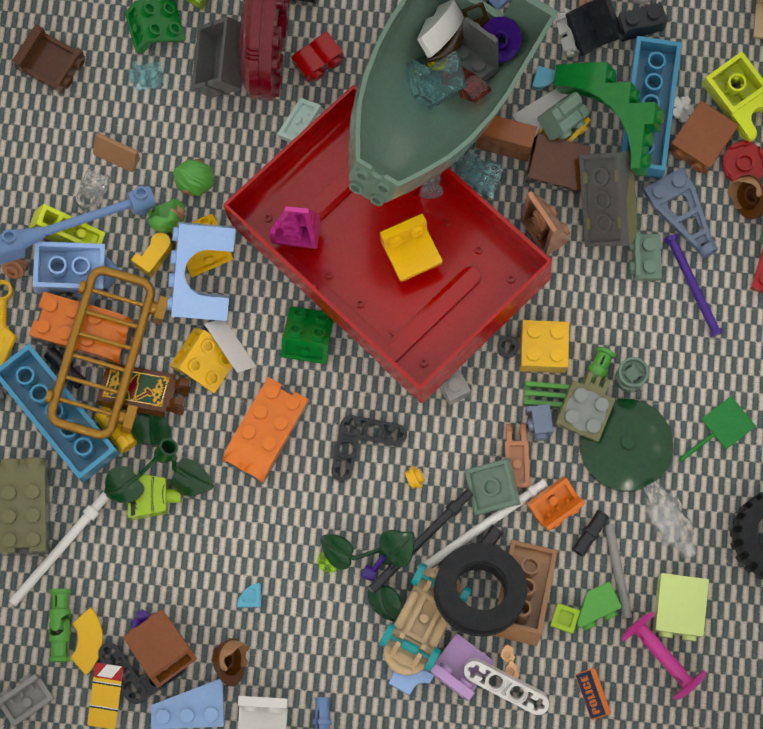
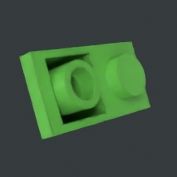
M610 582L598 586L585 594L575 626L576 629L583 627L584 631L596 626V620L602 617L607 621L619 615L617 610L621 609L622 606Z

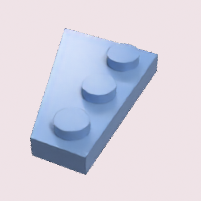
M220 679L151 705V729L224 727L223 683Z

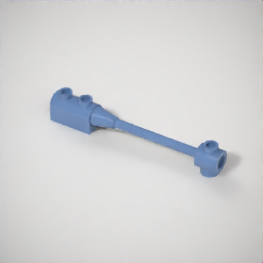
M139 186L135 190L126 193L127 200L45 227L5 230L0 234V265L26 257L25 249L42 240L45 236L129 208L133 214H147L151 208L156 207L151 188L149 186Z

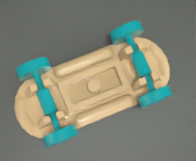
M422 562L410 582L414 587L394 624L389 623L379 642V645L384 647V658L388 666L396 673L402 675H413L423 669L432 670L441 652L437 645L448 626V623L439 613L434 600V583L439 568L434 567L425 570L427 565ZM457 580V592L466 603L472 589L465 586L462 591L460 581Z

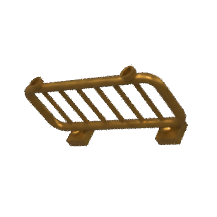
M99 266L90 271L86 281L81 280L78 293L82 294L54 389H48L45 403H49L47 415L49 421L54 426L95 439H105L114 434L118 423L122 424L121 432L128 434L131 432L138 407L128 405L127 410L124 411L122 410L149 315L154 316L152 323L161 325L169 298L160 295L158 302H155V289L148 279L111 267ZM101 275L142 286L146 290L144 302L95 289L96 279ZM92 293L142 307L138 323L134 324L87 310ZM86 314L135 328L131 346L81 332ZM79 336L129 350L125 367L74 353ZM76 358L123 372L118 390L69 376L68 372L72 359ZM66 380L117 394L112 412L62 398L61 395ZM59 402L110 416L108 425L105 429L98 430L60 419L57 416Z

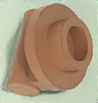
M21 259L13 260L2 264V270L8 277L19 279L28 270L30 262Z

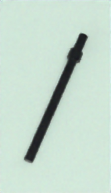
M466 489L455 501L451 500L445 506L446 510L415 540L413 555L452 516L456 517L462 511L461 507L473 496L469 489ZM391 563L368 586L369 590L375 594L401 567H396Z

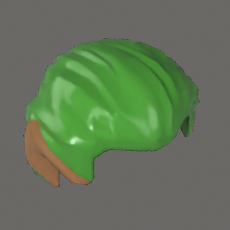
M200 159L186 160L174 169V181L182 194H188L193 197L200 196L210 190L215 182L212 168Z
M173 199L154 207V213L151 209L148 211L149 217L147 219L149 226L158 232H173V227H178V222H182L185 219V206L179 199Z

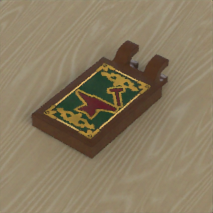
M110 363V364L117 365V366H120V367H123V368L125 367V365ZM106 367L101 385L118 390L123 372ZM134 367L122 410H127L128 405L138 407V413L166 417L167 412H172L183 416L185 398L174 397V393L188 397L190 379L179 378L176 380V374ZM99 389L96 404L113 408L117 394Z

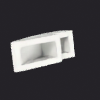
M455 0L439 5L434 16L425 20L417 40L428 58L436 54L451 39L463 22L464 16Z

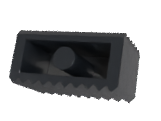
M658 2V4L654 3L645 7L641 6V8L637 7V9L633 8L632 11L620 12L618 21L624 34L621 41L624 42L637 38V36H645L663 31L668 21L662 3Z

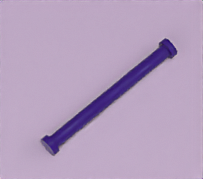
M677 234L670 235L664 241L666 244H669L711 331L709 333L711 338L716 337L724 331L722 328H719L677 241Z

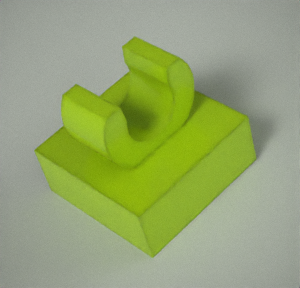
M557 603L550 627L573 634L580 610Z

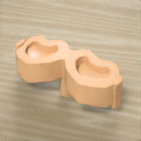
M506 644L500 653L502 659L508 662L504 672L518 679L517 665L513 662L515 659L513 647Z

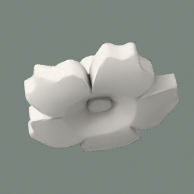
M688 96L675 97L673 117L679 119L680 123H686L689 119L688 115L691 116L694 111L693 106L689 105L691 99Z

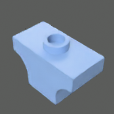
M424 669L413 675H402L393 671L389 685L410 696L415 686L421 683L429 685L434 675Z

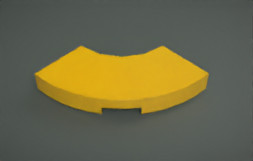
M91 607L73 623L78 634V644L70 658L85 675H88L95 667V663L99 660L98 651L103 645V629L97 614Z

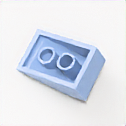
M36 242L33 269L34 292L43 293L44 291L55 294L78 292L81 280L86 281L90 271L94 268L104 266L105 244ZM104 275L96 279L94 288L98 290H103Z

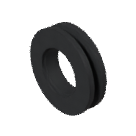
M484 543L464 545L451 552L440 565L434 583V600L441 616L453 628L471 636H492L508 629L518 619L527 597V580L520 564L505 550ZM471 570L489 572L501 582L504 588V599L497 607L489 610H478L470 607L460 598L457 592L458 578Z

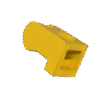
M165 233L154 234L151 238L150 246L143 255L140 256L136 253L131 259L132 264L152 278L172 250L169 236Z

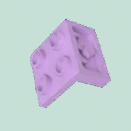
M455 634L436 660L432 670L428 672L463 699L469 701L478 685L465 677V662L470 658H479L493 665L494 661L462 636ZM475 665L474 668L469 667L470 674L473 675L475 672L482 674L483 678L489 671L486 670L485 674L479 671L478 665Z

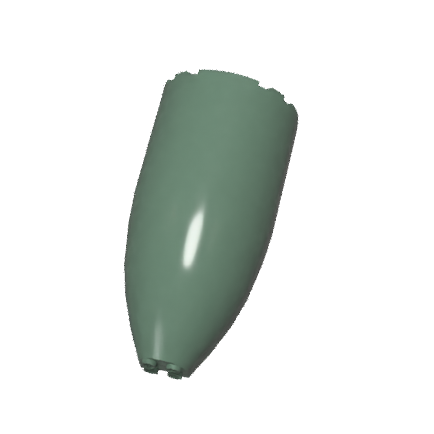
M401 0L387 21L370 55L355 94L349 125V189L369 199L372 204L382 206L383 203L409 193L429 182L459 160L483 134L504 106L556 18L557 10L540 0H512L504 14L482 0H455L461 13L462 9L483 2L489 20L495 17L510 18L519 26L521 31L522 43L516 56L507 62L498 63V73L478 86L450 64L448 69L443 72H433L427 67V63L421 65L416 64L414 61L426 55L417 40L425 20L434 16L439 5L450 0ZM480 7L469 10L467 15L473 21L481 18L483 12ZM505 36L501 39L502 44L506 42Z

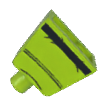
M143 474L138 480L143 484L144 492L138 500L128 503V518L130 520H138L168 514V503H181L182 494L176 489H168V480L166 478Z

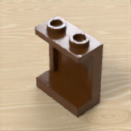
M35 24L12 62L17 70L62 94L64 89H68L72 84L75 72L83 67L85 56L82 49H74L48 35L43 27Z
M537 134L534 138L525 182L534 183L537 181L573 190V193L578 194L581 191L579 155L590 154L591 147L558 138L549 140L546 135Z

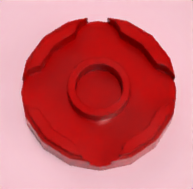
M738 141L731 144L722 158V170L725 176L731 182L749 174L758 177L760 180L763 177V149L749 141Z

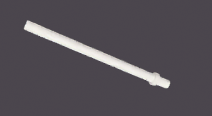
M542 479L535 485H530L529 488H526L527 490L519 495L520 505L496 511L423 563L427 565L425 570L434 567L455 549L464 546L490 528L491 525H494L525 502L537 496L538 493L548 487L545 480Z

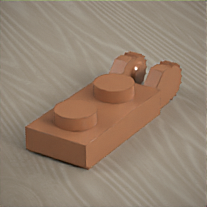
M506 424L505 459L509 458L511 460L517 489H526L530 487L529 442L527 441L526 424H520L519 427L521 441H512L513 428L511 424Z

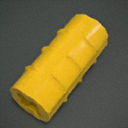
M110 407L101 408L112 412V408ZM96 412L94 419L98 422L100 428L105 429L110 416ZM118 423L114 434L109 438L114 443L113 445L123 454L131 450L137 444V441L132 431L130 434L121 432L122 424Z

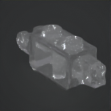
M657 481L643 488L649 502L645 514L663 546L669 548L675 546L682 558H693L697 551L690 538L694 535L692 531L694 526L688 517L685 518L681 512L683 508L681 502L676 496L673 497L671 493L667 494Z

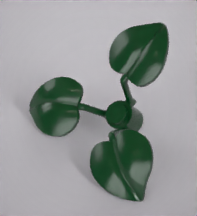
M139 413L134 420L132 433L139 444L148 445L151 443L153 448L157 447L154 451V458L136 476L126 466L112 468L105 478L104 493L109 499L118 503H132L138 500L144 492V486L138 479L157 461L160 463L172 461V470L176 472L172 476V484L184 496L202 494L212 490L214 485L207 472L193 460L182 459L176 467L178 457L175 454L178 451V445L173 439L169 438L171 429L164 417Z
M386 530L380 535V546L377 549L359 555H352L354 551L353 545L340 535L325 534L321 537V545L326 559L332 566L341 570L349 568L351 560L355 561L379 553V557L381 555L386 557L383 564L389 566L393 563L396 567L403 568L411 562L414 553V532ZM384 585L375 594L368 589V601L373 610L387 620L396 621L402 610V600L398 592L392 587Z

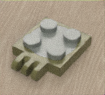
M588 371L583 384L575 380L571 381L554 424L591 441L599 442L615 398L605 394L610 380L605 378L602 386H600L602 376L597 374L594 381L591 382L593 372Z

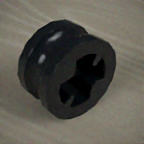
M511 336L503 337L497 346L499 355L506 359L514 357L518 351V342ZM506 342H510L514 351L510 350L509 353H506L505 348L501 347V345H506Z

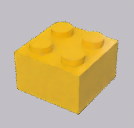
M523 320L520 335L519 371L566 373L569 358V322Z

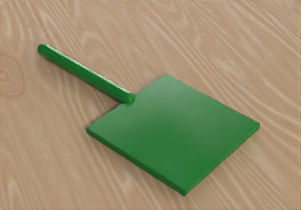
M730 396L701 418L712 433L682 455L679 460L681 462L713 437H716L727 450L754 429L756 425L735 399Z

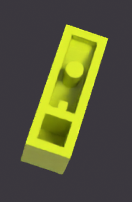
M43 204L35 210L29 228L45 227L73 217ZM84 223L45 236V239L54 242L102 244L105 232Z

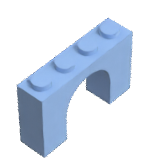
M178 222V227H173L172 241H176V249L171 250L170 264H174V272L169 273L168 287H172V295L167 296L169 299L166 310H170L171 317L227 321L229 297L221 294L200 293L192 289L185 279V267L188 260L195 253L203 250L233 252L235 228L233 226Z

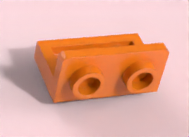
M562 476L526 504L540 526L549 531L559 527L562 521L569 515L578 513L585 502L577 495L568 479Z

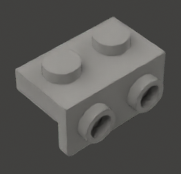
M29 673L18 681L20 685L12 690L9 687L0 693V707L13 727L55 699L38 674L32 676Z

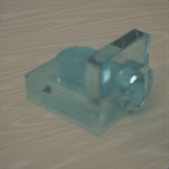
M136 61L132 62L133 69L129 70L131 83H135L137 90L164 86L160 62L137 65Z

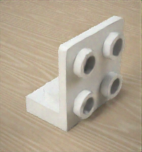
M251 696L238 697V729H286L288 699Z

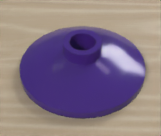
M507 17L490 19L483 26V29L495 35L498 39V63L507 62L516 56L521 47L522 35L520 28L512 19ZM503 36L506 37L505 44L501 42Z

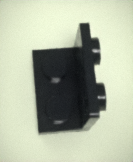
M592 0L565 14L567 25L572 31L576 48L581 56L590 53L602 45L624 37L611 0Z

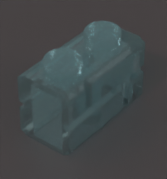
M468 152L458 160L454 173L474 191L494 198L503 177L504 169L495 161L485 162L480 160L479 155Z

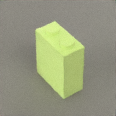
M666 573L659 574L652 632H657L658 637L673 638V635H680L682 640L696 642L697 638L703 637L709 579Z

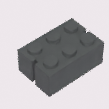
M225 17L215 20L214 23L209 22L198 26L191 90L211 98L224 95L225 92L231 93L241 90L243 80L239 57V21Z

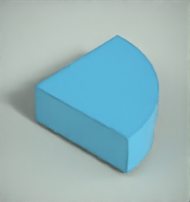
M538 66L532 89L539 90L553 84L555 70Z
M261 583L253 584L242 592L237 602V608H261Z

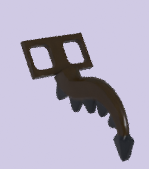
M483 2L462 9L464 18L468 17L467 12L469 10L480 7L483 16L473 21L477 22L481 27L489 21ZM463 24L460 25L456 33L438 53L430 58L426 55L414 60L415 63L425 65L426 63L444 59L457 51L464 38Z

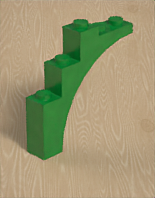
M608 62L556 64L554 86L561 94L578 92L580 96L592 98L608 106L617 114L628 135L631 150V169L637 176H647V169L651 166L649 149L653 145L652 132H660L661 124L664 123L663 110H661L656 102L639 103V90L632 82H616V71Z

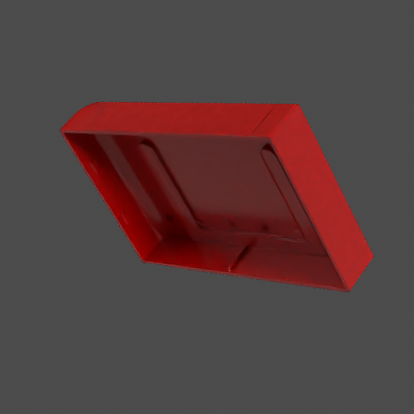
M352 85L224 203L223 207L231 224L250 244L285 274L419 403H424L551 279L552 259L450 168H447L440 175L415 190L383 203L382 206H376L369 199L352 192L349 189L348 141L350 118L358 88L357 85ZM285 206L307 208L319 214L321 228L317 249L271 244L269 237L270 229ZM423 214L427 221V231L442 258V264L401 282L381 243L380 232Z

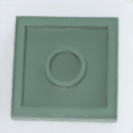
M509 458L464 470L468 488L473 493L471 501L475 516L521 504Z

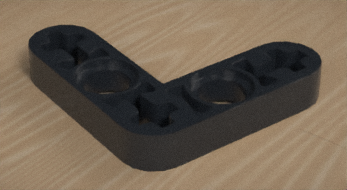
M354 415L344 417L340 424L331 468L333 479L339 483H345L351 478L359 440L390 446H401L407 439L405 427L396 423ZM354 421L355 426L361 427V422H364V435L359 434L360 429H353L352 432H348V428L344 425ZM370 425L380 427L381 432L378 436L371 437L368 435L367 429ZM384 427H389L387 432L394 433L396 429L400 430L403 438L399 437L398 441H394L393 436L386 435V439H382ZM343 443H350L353 446V452L349 455H343L340 452V446ZM338 457L343 460H351V463L346 462L345 470L349 471V473L344 474L343 478H340L339 474L335 472L336 469L341 468L342 461H337Z
M105 643L98 651V656L103 664H114L110 658H104L106 648L116 650L113 655L117 661L122 658L123 662L115 666L127 667L130 675L126 680H122L121 692L133 704L143 703L183 675L187 669L186 667L157 688V686L151 685L147 673L140 677L137 675L116 644ZM133 678L136 679V682L132 683L136 689H142L140 699L131 698L130 695L133 693L131 688L127 686L124 689L123 685L130 683Z

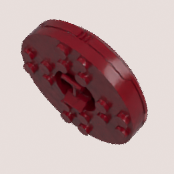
M243 0L239 34L240 69L244 88L252 100L275 101L276 97H280V90L283 85V75H281V68H283L284 54H282L284 38L286 39L289 28L287 12L290 0Z

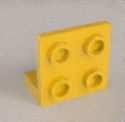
M213 214L191 222L218 225ZM203 250L195 253L188 260L186 266L191 278L234 259L231 252Z
M423 214L380 232L381 243L401 282L442 264V258L427 231V221Z
M193 328L169 365L175 371L185 373L212 393L217 391L232 368V364L213 336L207 331Z

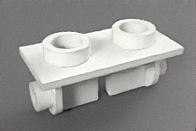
M565 8V13L557 15L556 23L559 35H568L561 38L564 54L570 58L576 55L575 52H579V50L576 48L572 31L567 25L565 14L571 10Z

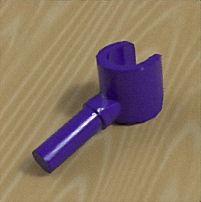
M381 555L373 567L366 564L361 578L374 581L378 569L386 557Z

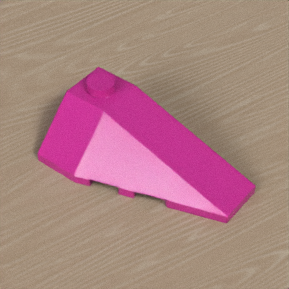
M285 206L270 229L269 237L271 244L317 249L321 228L320 216L318 213L307 208Z

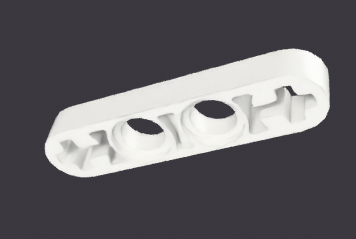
M470 658L465 662L464 675L469 681L532 714L542 715L548 710V697L541 690L479 658ZM475 665H478L479 671L485 674L486 670H489L485 675L484 681H482V674L475 672L473 675L470 674L469 667L474 668ZM493 675H498L503 681L499 686H492L489 683V678ZM520 686L524 690L523 694L520 697H513L510 694L512 687ZM528 692H531L530 698L537 701L539 698H542L543 705L534 707V702L527 698Z

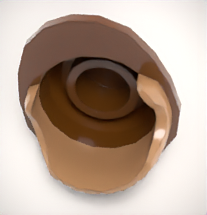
M750 174L744 175L729 185L727 193L731 197L734 207L743 217L753 220L763 214V183L758 177Z
M228 638L213 650L211 661L214 670L218 673L221 682L226 686L234 687L239 684L243 678L245 667L248 665L246 653L250 647L238 639Z

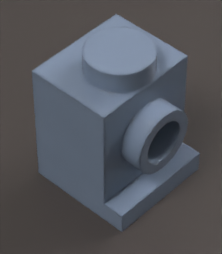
M550 404L526 407L525 416L530 415V418H527L528 432L533 433L535 441L549 439V436H552L554 432Z

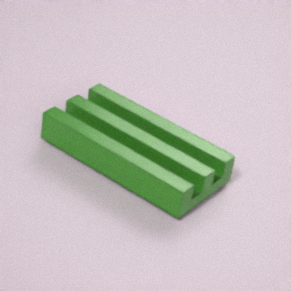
M525 381L524 405L538 406L550 404L551 408H561L563 402L529 400V396L564 399L566 393L530 391L529 389L562 390L567 393L569 385Z

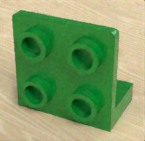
M135 0L125 12L136 53H144L152 43L183 42L186 39L174 0Z
M290 306L282 337L281 357L327 364L329 341L334 321L324 311Z

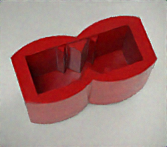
M327 31L314 39L309 45L297 51L291 59L292 63L309 83L321 79L327 69L338 67L343 61L344 53Z

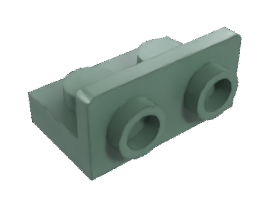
M637 231L633 244L628 245V250L632 251V260H629V273L633 274V281H661L660 234H639V231Z

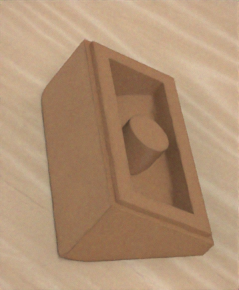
M100 133L96 134L93 148L95 156L130 172L135 170L140 160L137 150Z

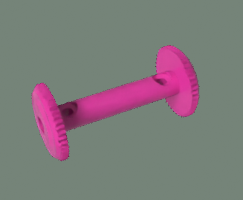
M648 612L622 635V640L626 641L634 633L642 640L643 644L680 684L681 688L672 697L674 700H680L702 682L706 677V672L702 670L693 678L686 672L684 667L647 627L646 623L655 615L654 612Z

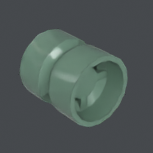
M637 357L625 359L615 374V383L618 388L627 393H634L640 390L649 375V368L646 362Z

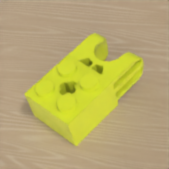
M741 51L706 76L702 85L725 116L739 125L737 132L745 141L752 142L756 139L757 130L752 123L751 116L755 112L763 113V78ZM737 83L739 87L736 89L731 84L735 85Z

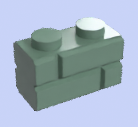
M578 92L564 97L538 116L537 120L541 127L545 129L544 132L549 140H554L558 137L560 140H563L572 134L571 129L576 130L585 124L584 119L589 116L590 112L586 105L582 104L583 100Z

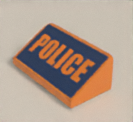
M591 668L577 673L576 679L590 719L594 720L609 715L611 712L596 669Z

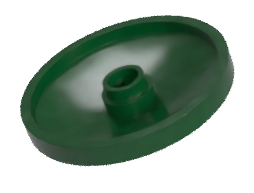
M616 399L599 442H594L580 436L579 450L586 470L598 483L615 491L634 492L651 486L665 473L673 455V436L667 421L649 404L635 399Z

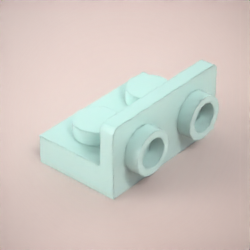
M300 97L277 135L281 139L291 142L325 110L321 105Z

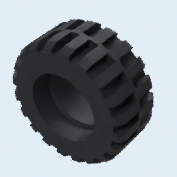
M763 492L752 497L740 507L737 515L733 518V528L730 529V537H733V542L730 544L732 550H735L737 553L735 558L738 563L742 562L745 565L743 569L748 573L753 572L755 577L761 580L763 579V548L757 539V526L761 519H763Z

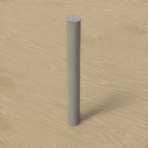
M614 524L605 525L619 602L622 606L623 619L632 618Z

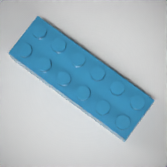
M637 36L633 47L629 82H632L640 92L639 103L656 102L664 112V123L661 124L660 132H652L653 145L649 149L651 166L647 169V176H645L661 179L666 171L682 42ZM624 126L619 152L631 151Z
M28 343L0 366V383L78 479L85 483L120 453L108 438L95 439L60 429L49 421L47 415L49 403H45L48 389H54L57 376L30 343ZM64 386L61 397L76 401ZM59 402L57 416L60 419L100 430L83 408Z

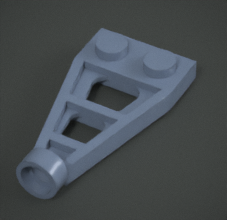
M683 167L643 189V193L653 209L699 252L702 259L711 256L718 250L711 238L695 187ZM680 195L686 197L689 205V212L682 216L674 214L668 207V202ZM691 217H695L700 226V231L694 235L690 234L682 224V222Z

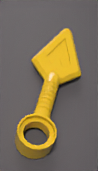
M0 280V286L6 285L9 288L8 294L0 297V366L8 360L17 336L7 327V301L13 297L14 289L6 280Z

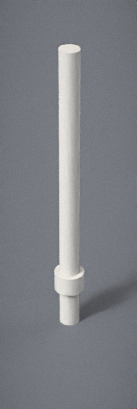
M104 492L101 493L91 506L88 505L84 509V514L9 599L14 606L19 604L90 520L94 521L99 515L98 511L109 500Z

